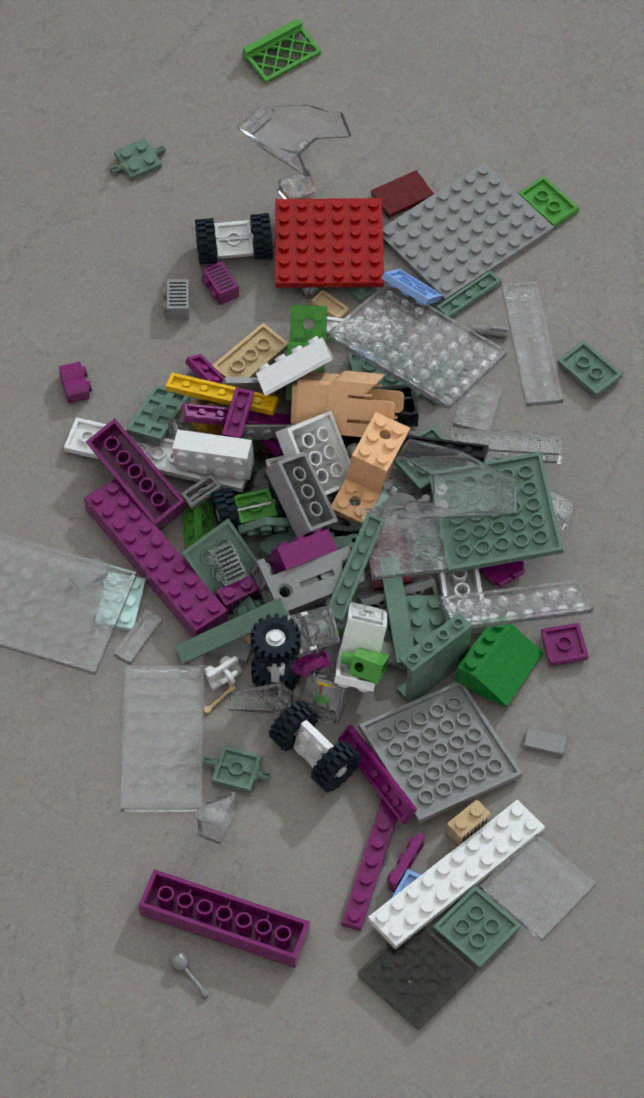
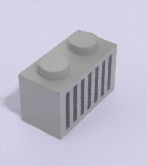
M167 279V287L163 288L164 298H167V301H163V312H167V319H189V279Z

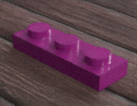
M235 388L222 436L242 439L254 398V391Z
M418 832L415 838L411 837L407 844L408 850L398 858L397 868L390 871L387 881H389L388 889L395 893L406 870L411 868L425 845L426 835Z

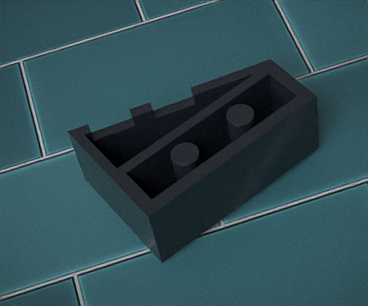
M413 384L371 388L402 392L404 394V408L400 413H395V416H398V418L394 419V421L418 427L419 413Z

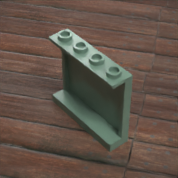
M457 613L399 658L408 669L407 681L397 688V693L407 703L419 699L454 672L469 652L472 625L460 613Z

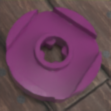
M321 650L322 654L319 655L316 652H312L295 661L297 665L291 664L293 673L295 675L300 674L303 678L311 675L312 671L317 668L324 669L330 665L328 651Z

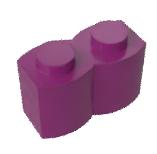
M81 362L59 366V374L67 402L72 403L89 399V392H92L90 381L86 382L85 377H88L86 367H82Z

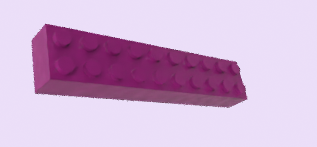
M116 479L84 497L85 509L140 576L146 579V583L192 638L228 621L227 609Z

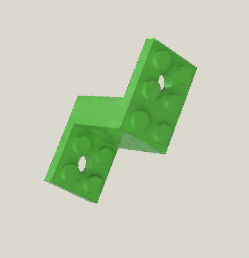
M291 305L288 355L292 353L291 349L299 345L302 347L308 345L307 341L315 336H318V338L323 337L326 342L328 306ZM304 320H313V328L306 329L303 326ZM325 364L311 372L324 373ZM296 380L287 384L286 400H292V386Z

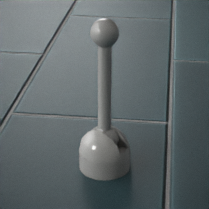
M180 953L175 956L170 962L173 968L178 971H185L200 990L201 996L203 998L208 997V990L203 989L188 970L189 962L185 954Z

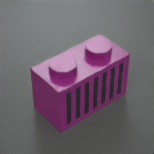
M222 261L203 269V277L201 278L203 285L210 289L213 300H217L219 305L239 297V286Z
M250 574L216 590V597L227 609L228 616L233 614L232 610L249 596L260 599V588Z

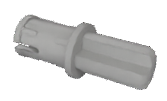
M473 323L472 327L473 335L488 336V338L490 336L507 337L509 331L507 327L491 326V323L489 325Z

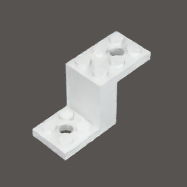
M354 602L350 603L335 667L334 683H337L338 686L343 688L355 687L361 692L374 691L375 683L349 674L350 665L340 663L344 651L354 654L358 648L381 652L387 628V610Z

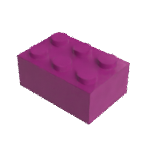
M320 528L312 531L306 537L301 535L294 538V541L290 543L285 541L276 545V548H273L271 550L272 553L266 558L275 575L337 550V547L329 529L322 531Z

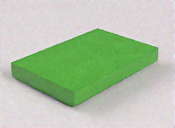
M544 176L518 193L554 229L579 212V207Z

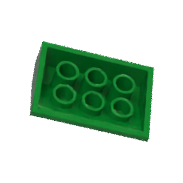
M494 615L458 666L455 682L507 708L543 656V652L512 623Z

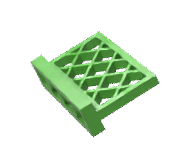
M299 18L243 48L242 58L245 62L248 61L265 84L321 54V49L302 27L303 23ZM301 33L305 40L301 41L294 38ZM283 42L291 43L290 49L280 46ZM293 44L303 45L302 51L292 49ZM305 46L312 47L315 51L309 53L304 52ZM270 49L277 50V56L268 55L267 51ZM279 51L289 53V58L278 57ZM291 53L301 55V59H290ZM253 58H264L263 64L255 62ZM265 59L275 60V65H266ZM277 61L285 62L287 66L284 68L276 67ZM263 69L273 70V74L267 77L263 73Z

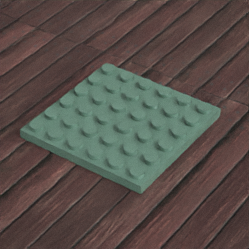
M541 452L428 472L449 574L564 553Z

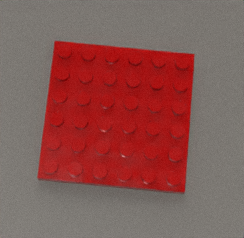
M382 198L275 199V288L384 287V280L381 279L384 274Z

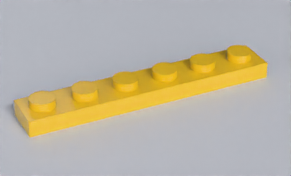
M171 373L166 384V391L229 406L231 405L235 388H237L177 373ZM254 392L250 411L273 416L278 404V397L272 395L265 396L263 393Z

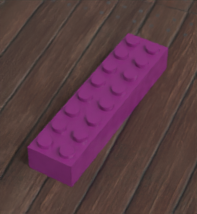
M155 869L139 903V913L141 916L294 968L297 966L310 932V921Z

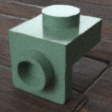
M249 596L232 611L238 617L264 605V603L260 599Z

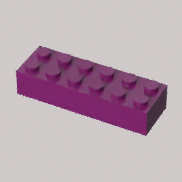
M115 418L86 441L93 453L159 530L188 507L185 500Z

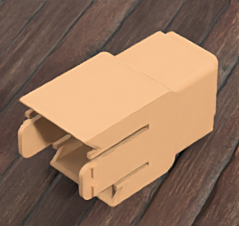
M343 371L341 374L309 372L293 383L291 424L294 425L331 410L341 435L362 437L375 412L392 420L398 418V416H395V413H400L404 408V394L400 391L371 389L373 387H382V384L377 383L385 374ZM380 434V437L383 439L390 438L388 434Z

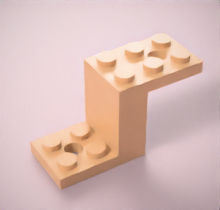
M375 412L352 454L346 479L331 505L336 515L351 522L363 523L367 512L372 513L384 490L383 484L389 479L393 461L410 431L409 427ZM380 434H388L390 438L383 439L380 437ZM357 500L360 505L353 506L350 504V501Z

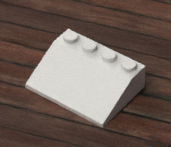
M315 336L307 341L308 345L304 347L299 345L291 349L292 353L285 356V354H282L275 358V363L271 365L265 363L258 367L259 371L256 375L264 395L267 396L330 362L333 359V355L323 337L318 338V336Z
M331 410L275 432L285 458L306 451L326 495L341 488L347 476L350 458Z

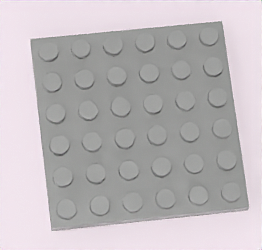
M457 682L363 722L358 726L359 731L371 750L417 808L413 817L418 824L519 779L523 774L467 688Z

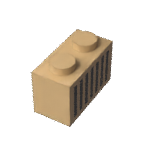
M475 800L447 823L446 835L459 846L490 821L491 813L478 800Z

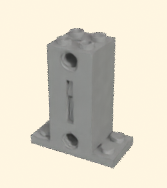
M349 546L275 575H271L272 568L263 558L256 561L251 574L260 588V594L264 603H269L279 597L282 598L289 615L287 620L293 619L295 625L294 616L322 606L328 599H331L351 549ZM364 572L362 574V577L359 581V584L355 592L359 590V588L365 581Z

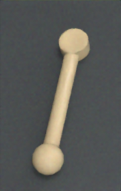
M229 685L228 690H226L218 699H216L210 706H205V714H210L212 712V708H214L230 692H234L236 690L235 685Z

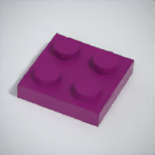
M579 623L541 629V636L550 666L588 660L589 656Z

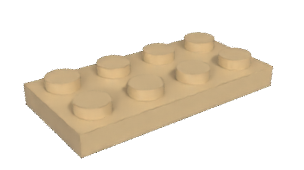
M262 323L212 366L223 377L254 378L259 371L258 367L265 363H272L275 358L288 349L289 342Z

